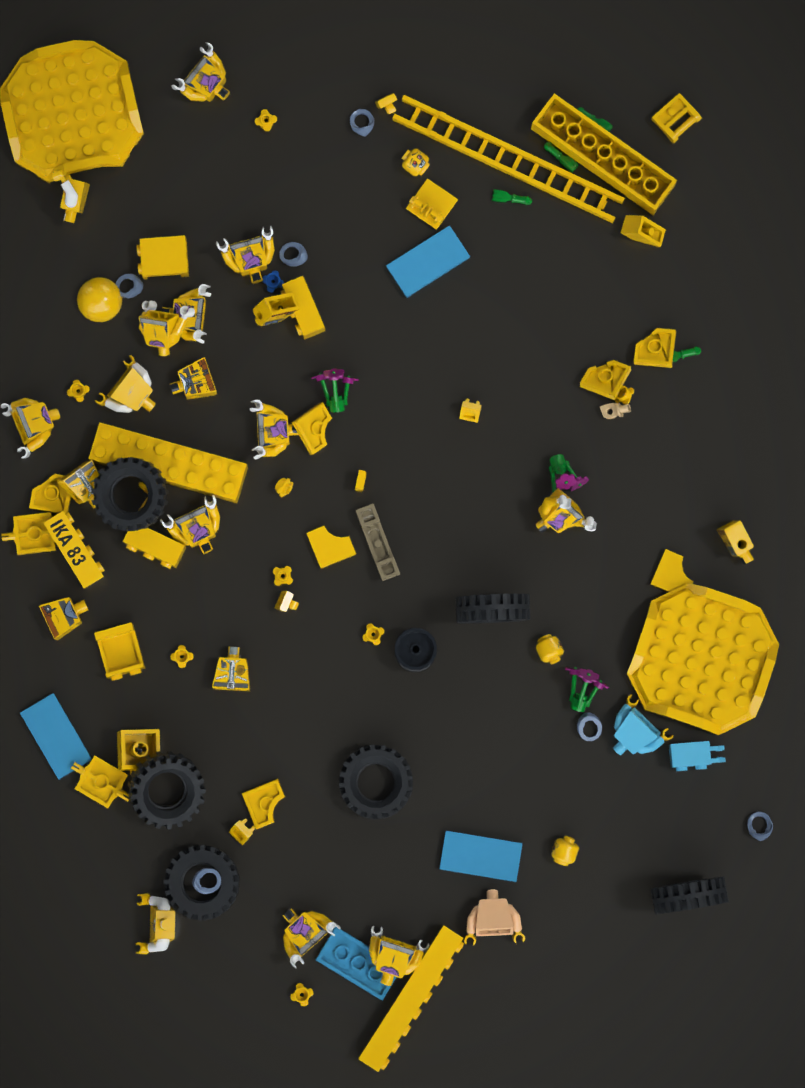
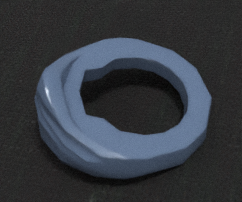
M366 109L354 111L350 116L352 130L366 137L374 126L372 114ZM358 115H366L369 119L368 126L359 128L354 122L355 118Z
M296 242L286 243L280 250V259L288 266L302 265L308 259L306 249ZM289 247H295L299 250V255L297 258L287 260L284 258L285 250Z
M124 274L116 281L118 288L125 279H130L134 282V287L129 292L122 293L120 291L122 298H133L140 294L144 287L140 278L134 274Z
M590 712L583 713L578 719L577 731L585 741H594L601 735L602 723L595 714ZM587 721H593L597 725V732L592 737H587L583 733V727Z
M755 812L748 818L747 828L752 837L763 841L770 836L773 830V823L766 813ZM755 817H762L766 820L767 828L762 834L756 833V830L752 827V821Z
M203 868L195 874L192 885L199 893L210 894L219 889L221 876L213 868ZM206 873H213L217 878V883L212 888L207 889L200 885V878Z

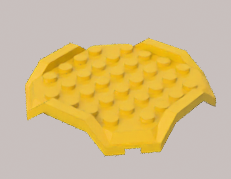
M72 40L37 48L19 59L0 88V103L15 163L33 172L48 183L54 181L52 172L59 169L63 170L65 175L98 167H123L130 156V152L144 135L128 62L95 41Z
M687 583L650 602L647 617L628 668L627 676L645 711L663 715L701 728L715 735H720L756 717L776 662L779 643L760 607L708 587Z

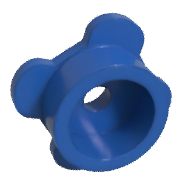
M272 271V273L262 277V282L266 284L267 291L273 293L277 288H282V284H284V281L279 277L278 271Z

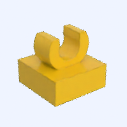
M391 93L375 101L378 109L384 107L387 114H391L396 111L392 102L396 101L397 98L394 93Z
M467 398L462 403L459 419L478 423L482 405H480L479 401L476 404L470 403V399Z
M281 591L274 609L282 612H287L288 608L296 610L299 603L292 600L294 594L288 591Z
M244 819L242 822L239 820L229 831L241 845L248 841L255 829L254 826L250 829L245 826V823L248 821L247 819Z

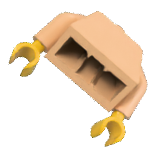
M488 890L486 892L487 899L479 900V905L474 906L467 918L466 932L468 934L465 936L464 943L467 944V938L471 937L474 939L473 945H475L476 936L513 935L512 939L515 943L516 936L521 935L524 942L525 936L521 933L520 914L513 905L508 904L507 899H498V890Z

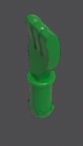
M577 108V110L608 132L612 129V125L602 118H595V115L588 113L584 108Z
M546 142L544 144L545 150L550 152L556 160L558 159L570 173L578 167L577 162L573 158L564 156L563 152L555 148L552 143Z
M493 189L492 201L505 203L512 201V203L525 205L532 203V199L529 196L525 197L515 194L512 196L506 191Z
M695 346L694 348L681 350V352L674 351L673 363L677 362L679 358L684 359L685 357L699 355L701 348Z

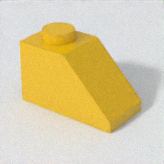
M626 215L621 233L632 240L661 247L666 229L644 216Z

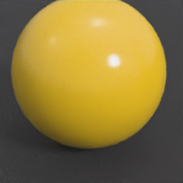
M96 277L86 281L79 289L77 295V304L80 312L84 317L94 322H105L114 318L122 306L120 289L113 281L103 277Z

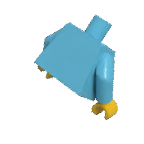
M629 695L626 704L622 706L616 715L614 725L616 733L614 736L619 742L613 749L619 755H622L627 749L632 754L636 752L640 754L653 752L664 744V741L672 739L673 735L667 738L665 732L668 728L660 732L635 708L639 699L636 703H631L629 699L632 695Z

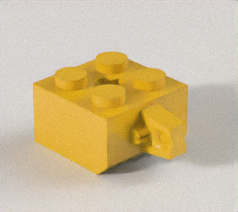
M160 730L118 731V771H130L131 775L132 771H137V764L139 762L143 764L147 761L146 756L150 755L151 758L157 756L156 752L160 751ZM138 745L140 746L139 749L142 748V752L139 754L135 751Z

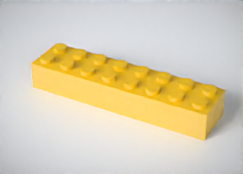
M555 93L532 122L531 130L552 143L651 215L656 213L676 185L677 180Z
M100 422L89 455V460L102 466H107V463L116 461L118 458L132 457L144 459V461L154 464L153 466L162 472L161 476L166 479V484L209 496L215 495L216 498L233 503H238L248 469L246 463Z

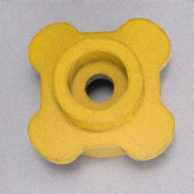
M263 109L261 115L255 119V124L257 126L260 125L264 131H270L273 124L277 122V117L271 115L267 109Z
M74 380L70 389L67 390V395L76 398L77 402H82L90 388L87 385L84 386L79 380Z
M622 386L614 401L616 403L621 402L624 405L628 404L632 394H634V389Z
M281 478L275 485V490L278 494L280 493V497L291 492L293 482H290L291 479Z
M275 567L273 569V574H275L274 584L276 586L292 584L291 567Z
M370 623L366 626L367 630L363 635V640L379 645L384 629Z
M180 645L175 653L171 654L170 658L172 661H176L180 668H185L186 663L192 660L194 655L188 652L184 645Z
M298 983L295 992L290 996L291 1000L299 1002L301 1006H307L310 996L313 995V990L311 988L307 989L302 983Z

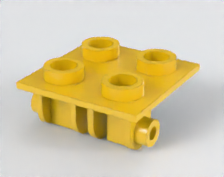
M427 178L417 194L412 196L406 209L437 230L458 199Z

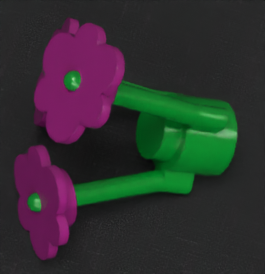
M342 369L326 370L323 374L319 373L318 376L311 377V379L316 378L317 382L321 381L326 405L329 406L330 412L345 411V405H348L349 385L353 384L354 381H359V379L350 378V376L343 377L345 372ZM340 378L345 383L343 398L337 392V380ZM325 379L332 380L333 396H331V399Z
M558 454L550 458L551 466L549 471L551 474L552 493L556 488L560 490L570 488L571 491H574L589 481L587 476L584 478L576 476L569 461H565L564 455ZM555 472L556 474H561L560 478L556 479V481Z
M565 667V670L573 675L569 701H571L570 708L578 712H585L586 707L590 706L591 700L598 689L602 690L604 687L608 689L609 686L603 683L602 680H598L599 675L592 670ZM578 675L582 678L584 684L581 693H576L575 695ZM593 682L595 687L587 699L585 695L587 685Z

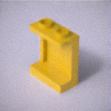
M185 235L140 239V245H137V255L141 256V263H138V272L144 280H147V277L170 275L189 277L187 240Z
M132 622L94 633L105 667L106 678H111L112 681L122 679L123 675L130 673V675L142 673L141 669H145V665Z

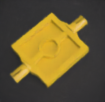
M52 512L14 516L13 532L1 533L2 541L14 540L17 555L56 551L55 541L43 523L53 517Z
M95 755L86 767L74 762L73 765L76 767L72 766L71 769L81 774L80 781L75 790L106 808H109L113 800L118 796L127 802L129 801V798H127L129 797L128 793L122 790L123 783L128 774L118 771L116 767Z

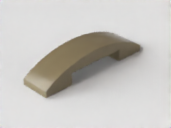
M374 504L357 509L356 513L382 582L399 576L398 566Z

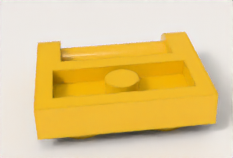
M680 93L651 118L672 143H675L678 137L695 122L698 123L702 119L701 115ZM688 112L690 117L676 130L672 131L670 127Z

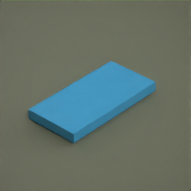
M449 225L386 265V268L406 298L469 259L470 255Z
M54 693L20 712L59 780L74 771L71 769L72 766L76 767L73 765L74 762L83 766L92 760Z
M446 831L440 869L517 882L523 843Z
M335 927L333 930L335 936L330 935L316 961L383 1001L391 986L380 983L383 973L377 971L376 965L372 963L369 946Z

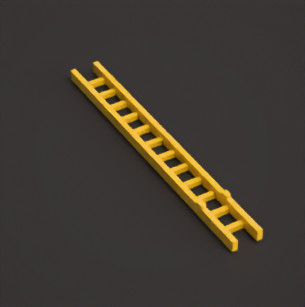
M406 95L403 96L402 102L415 107L416 110L411 120L394 114L393 121L613 224L615 217L601 211V209L604 210L607 198L623 204L624 197L446 115L442 111L431 108ZM420 111L433 116L427 128L415 123ZM437 119L450 124L444 136L432 130ZM454 127L467 132L461 144L449 139ZM471 134L484 140L478 152L465 147ZM488 142L500 147L495 160L482 155ZM505 150L517 155L512 168L499 163ZM522 158L534 163L529 176L516 171ZM539 166L551 171L546 184L533 179ZM556 174L568 179L563 192L550 187ZM573 182L585 187L580 200L567 195ZM590 190L603 195L597 208L584 203Z

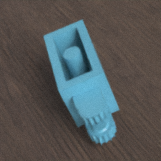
M709 741L670 744L671 768H676V771H688L687 767L695 766V770L707 769V765L712 763L726 762V759L723 757L711 759L710 751L718 752L725 750L724 746H710Z

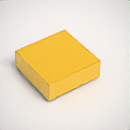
M359 470L355 486V491L362 492L364 489L366 471Z

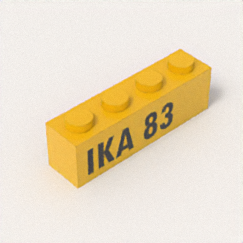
M61 511L43 523L83 588H86L104 577L102 572L105 570L99 561L95 563L92 556L95 554L89 545L85 547L82 542L84 536L79 528L75 530L72 526L74 520L70 513L67 512L65 514L64 511Z

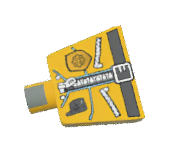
M89 460L57 482L78 504L88 501L93 509L96 508L92 504L94 494L91 493V490L94 489L95 483L93 481L95 478H98L99 474L93 461Z
M228 647V658L219 657L212 685L213 689L250 691L247 659L239 658L240 647Z

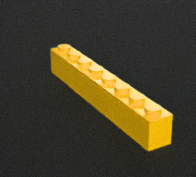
M443 925L425 953L419 967L414 970L358 1058L360 1061L377 1072L380 1069L384 1070L390 1061L387 1059L391 1052L395 1054L401 1044L398 1040L402 1035L406 1036L411 1029L409 1023L412 1018L416 1020L422 1010L419 1007L423 1001L427 1003L433 993L430 990L433 985L438 986L443 976L440 974L444 968L448 970L454 960L451 957L454 952L459 953L465 944L462 942L463 937Z

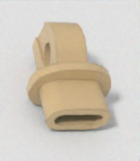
M609 403L600 406V410L604 418L611 420L617 416L623 417V413L631 412V407L629 404Z

